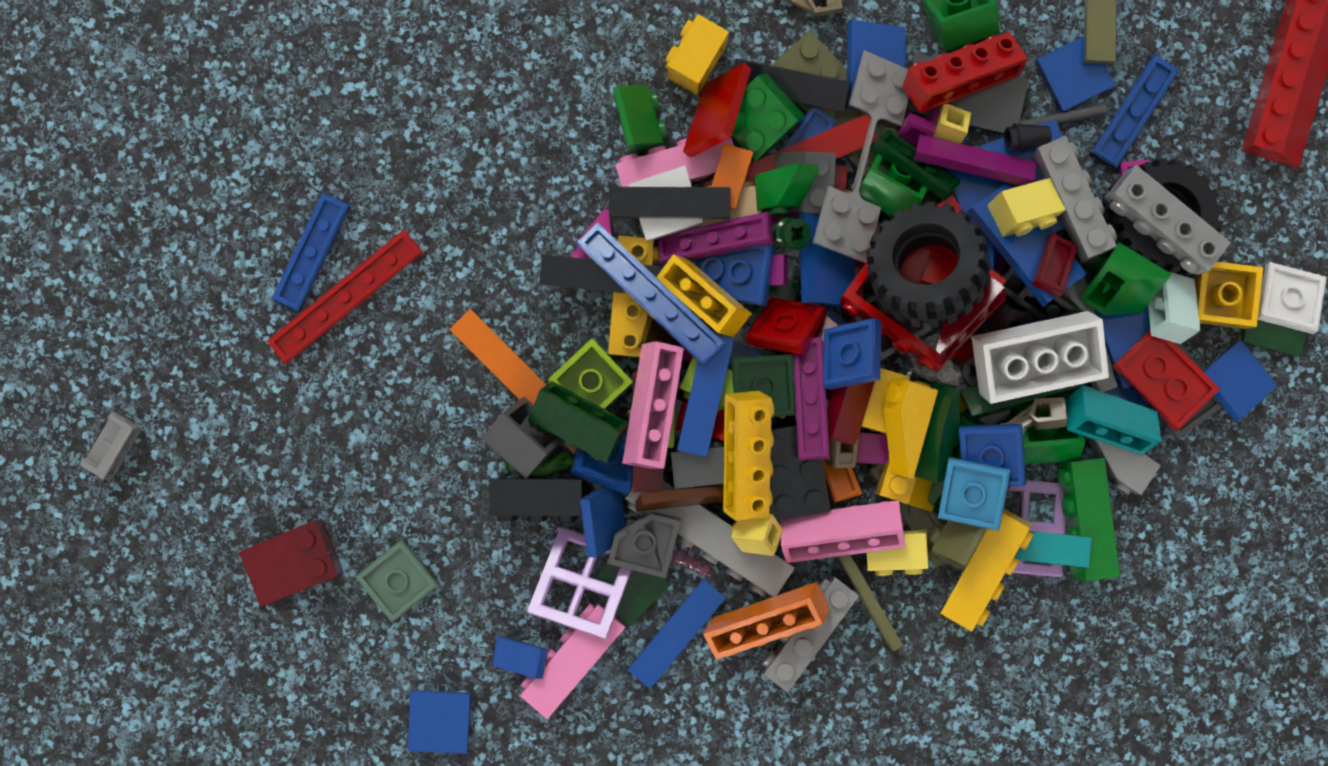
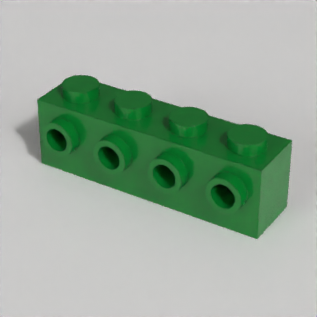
M1090 457L1075 461L1059 462L1060 469L1057 476L1063 491L1061 507L1067 522L1065 534L1092 537L1089 568L1069 566L1074 579L1088 582L1120 577L1105 458Z

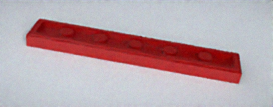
M868 114L752 162L745 182H753V186H755L756 174L774 170L776 153L779 152L836 153V159H839L862 149L870 123ZM875 131L873 134L871 145L878 140ZM713 179L702 183L703 186H711Z
M403 229L268 339L267 343L285 364L290 363L420 257L423 251Z

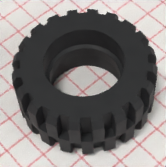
M1166 158L1156 159L1152 162L1148 161L1138 166L1216 231H1222L1223 222L1218 221L1219 215L1223 214L1222 205H1217L1216 201L1219 194L1216 188L1211 190L1208 185L1211 180L1205 174L1202 176L1197 174L1199 171L1197 167L1192 164L1183 167L1184 162L1182 160L1172 159L1168 161ZM1117 181L1113 182L1110 185V187L1108 188V192L1112 189V187L1115 185ZM1105 196L1103 197L1102 204L1105 211L1102 215L1106 224H1111L1117 236L1116 245L1118 242L1122 243L1168 272L1176 273L1185 270L1180 265V260L1172 254L1169 255L1161 251L1154 239L1149 235H1143L1133 227L1134 223L1126 216L1116 214L1110 208V203L1104 199Z
M926 202V206L918 207V203L908 205L909 210L902 212L899 209L892 213L893 219L890 222L884 220L878 226L880 234H873L869 242L871 249L867 250L866 260L873 291L877 300H880L884 310L887 313L893 312L895 319L902 323L910 319L912 326L920 328L923 323H929L930 328L940 327L939 322L945 320L948 321V324H952L958 321L957 315L960 313L967 316L972 312V303H980L984 297L983 289L988 288L991 267L986 238L982 236V230L976 221L971 222L969 214L963 210L956 213L955 207L945 203L943 207H937L936 202ZM941 246L951 250L958 256L959 261L954 271L944 280L934 284H915L904 279L899 273L905 258L921 247Z

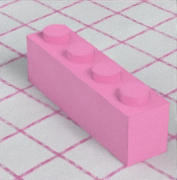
M687 138L678 141L677 146L666 149L665 146H658L648 150V155L637 157V154H630L621 157L620 163L615 164L621 187H629L628 184L682 166H686L691 183L712 178L715 176L724 144L734 146L732 138L691 158L683 152Z
M657 341L642 344L622 464L648 469H664L683 347Z
M899 500L883 501L861 506L853 505L846 508L832 509L828 512L780 520V526L783 529L781 547L786 563L906 547Z
M600 602L595 607L589 604L579 617L599 623L605 606ZM615 615L606 640L568 628L559 639L563 643L556 652L551 649L547 653L543 679L527 676L521 684L524 690L520 697L548 719L625 629L626 624Z

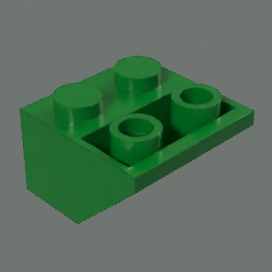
M1118 242L1095 273L1079 300L1105 316L1142 313L1170 278L1171 273Z

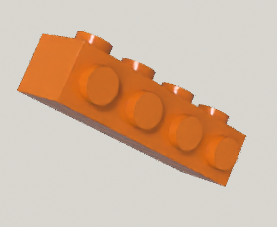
M815 582L716 616L710 620L703 635L717 660L726 656L736 655L753 647L763 646L780 638L790 637L807 629L819 627L824 623L830 607L818 583Z

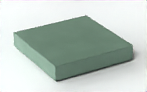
M403 539L355 576L391 623L439 586L438 582Z

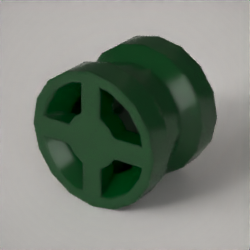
M785 217L776 222L773 228V237L775 242L781 247L801 249L808 244L811 238V229L803 219ZM794 228L796 229V230H795V231H796V236L793 235V233H794L793 229H794Z

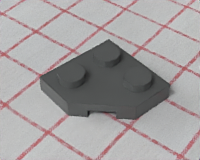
M650 512L615 532L607 564L666 579L681 519Z

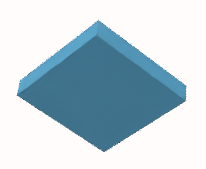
M950 457L947 464L938 518L999 531L1011 469Z

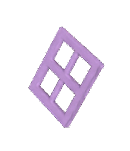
M1026 480V486L1011 487L1009 491L1022 492L1020 517L1028 521L1030 492L1056 495L1053 523L1028 521L1032 523L1030 531L1065 534L1066 516L1063 514L1061 507L1063 491L1059 483ZM1019 560L1013 573L1052 577L1064 575L1062 565L1032 563Z
M559 526L557 528L558 534L527 613L606 640L632 570L620 567L614 585L590 577L597 558L588 557L582 574L558 567L568 541L586 547L584 533ZM609 549L605 553L610 554L611 549ZM553 579L577 586L567 613L543 605ZM585 589L609 597L599 623L575 616Z

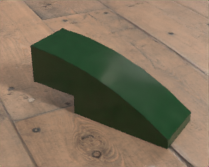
M934 381L931 383L930 388L938 390L914 476L939 483L945 480L948 459L950 457L953 458L952 448L960 445V387Z

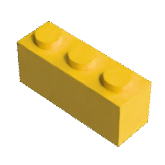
M673 254L656 277L719 334L734 338L752 314L686 258Z

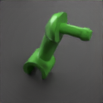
M560 452L551 460L542 464L531 475L547 477L565 470L573 463L572 458L568 453ZM506 461V471L516 473L511 469L510 464Z

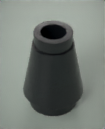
M1013 123L1011 127H1006L1004 131L1005 147L1007 151H1014L1015 153L1042 146L1051 142L1052 139L1049 126Z

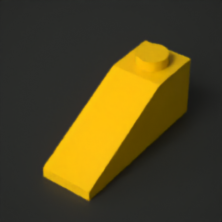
M891 378L890 385L886 390V400L883 407L891 473L914 479L938 390L896 378Z

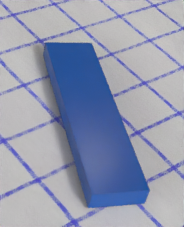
M1153 55L1089 154L1112 169H1116L1176 77L1179 69L1159 56Z
M322 192L272 297L273 300L301 312L351 207L350 205Z
M720 334L716 335L725 342L726 346L705 367L697 361L677 447L678 451L707 457L734 342L733 337Z
M703 578L627 670L651 689L726 597Z

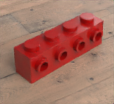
M1010 32L999 36L992 35L985 41L977 44H967L955 52L949 54L942 53L930 61L913 64L907 71L902 87L919 113L1019 77L1028 58Z

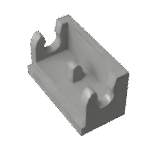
M116 412L109 414V420L87 458L83 459L80 464L103 480L114 478L142 430V427Z

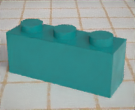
M1084 385L1065 399L1068 431L1139 455L1145 454L1161 442L1158 411Z

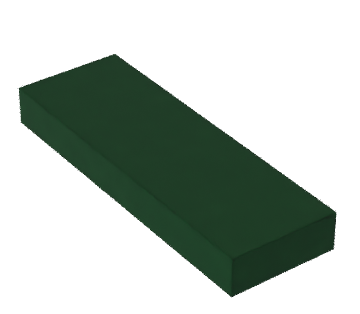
M891 130L885 132L872 147L874 151L944 201L961 182L943 167L914 160L916 148Z

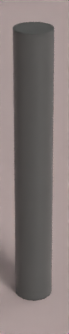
M1105 103L1019 121V124L1040 125L1056 119L1058 125L1107 115V106Z

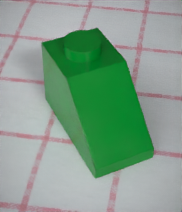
M795 163L756 174L757 211H768L771 216L788 215V210L800 207L819 172V166Z

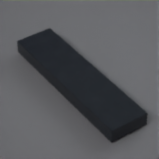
M739 58L735 59L734 67L745 63L751 68L747 86L757 76L767 73L791 101L841 112L846 111L851 81Z
M609 187V218L730 219V187Z
M542 254L540 285L627 294L591 259ZM642 264L655 277L661 272V266Z

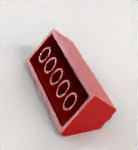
M1286 0L1243 142L1242 152L1299 168L1328 73V0Z

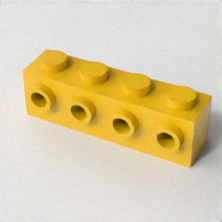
M618 236V242L641 264H658V247L654 246V240L647 242L645 238ZM613 292L608 355L640 358L641 349L639 344L646 321L653 318L625 293Z
M760 391L725 394L723 512L735 521L769 517V506L772 504L770 477L773 474V465L770 455L771 447L774 443L771 431L774 404L771 397Z
M1004 508L1000 530L987 528L940 614L972 632L977 624L982 627L991 612L986 609L991 599L997 601L1005 585L1000 583L1004 574L1007 573L1011 576L1019 562V559L1015 558L1018 549L1021 547L1025 550L1034 535L1029 532L1032 523Z

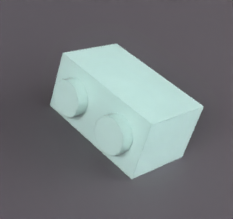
M1169 272L1171 273L1170 278L1148 304L1151 336L1182 344L1200 331L1195 279Z

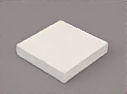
M686 166L628 184L629 187H692ZM639 218L647 242L704 224L703 219Z
M1269 262L1265 265L1258 320L1315 334L1319 328L1327 277Z

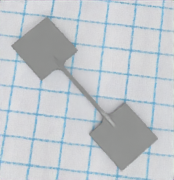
M866 50L862 53L849 105L868 113L871 118L851 193H845L831 186L827 187L813 239L815 244L863 263H867V250L871 249L869 242L872 235L875 234L881 207L863 200L859 194L877 121L880 119L901 127L909 100L908 94L902 87L908 69Z

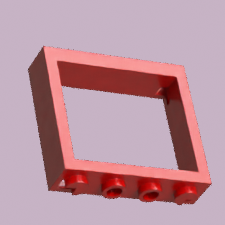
M941 246L924 247L930 252L932 251L959 261L958 256L947 248ZM866 263L839 301L843 304L842 307L849 311V315L857 318L859 316L864 320L873 318L880 320L881 336L885 334L893 340L892 345L905 354L910 352L917 357V362L920 366H925L929 370H935L938 373L948 360L942 365L938 361L936 351L856 294L869 276L867 271L868 264ZM992 269L989 271V275L1003 285L1006 279Z

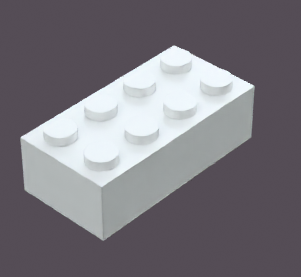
M1089 311L971 336L979 394L990 404L1109 378L1103 320Z

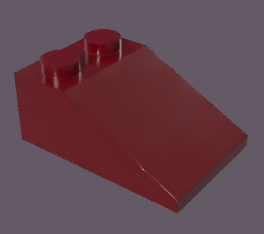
M323 519L314 520L239 552L260 607L344 573Z

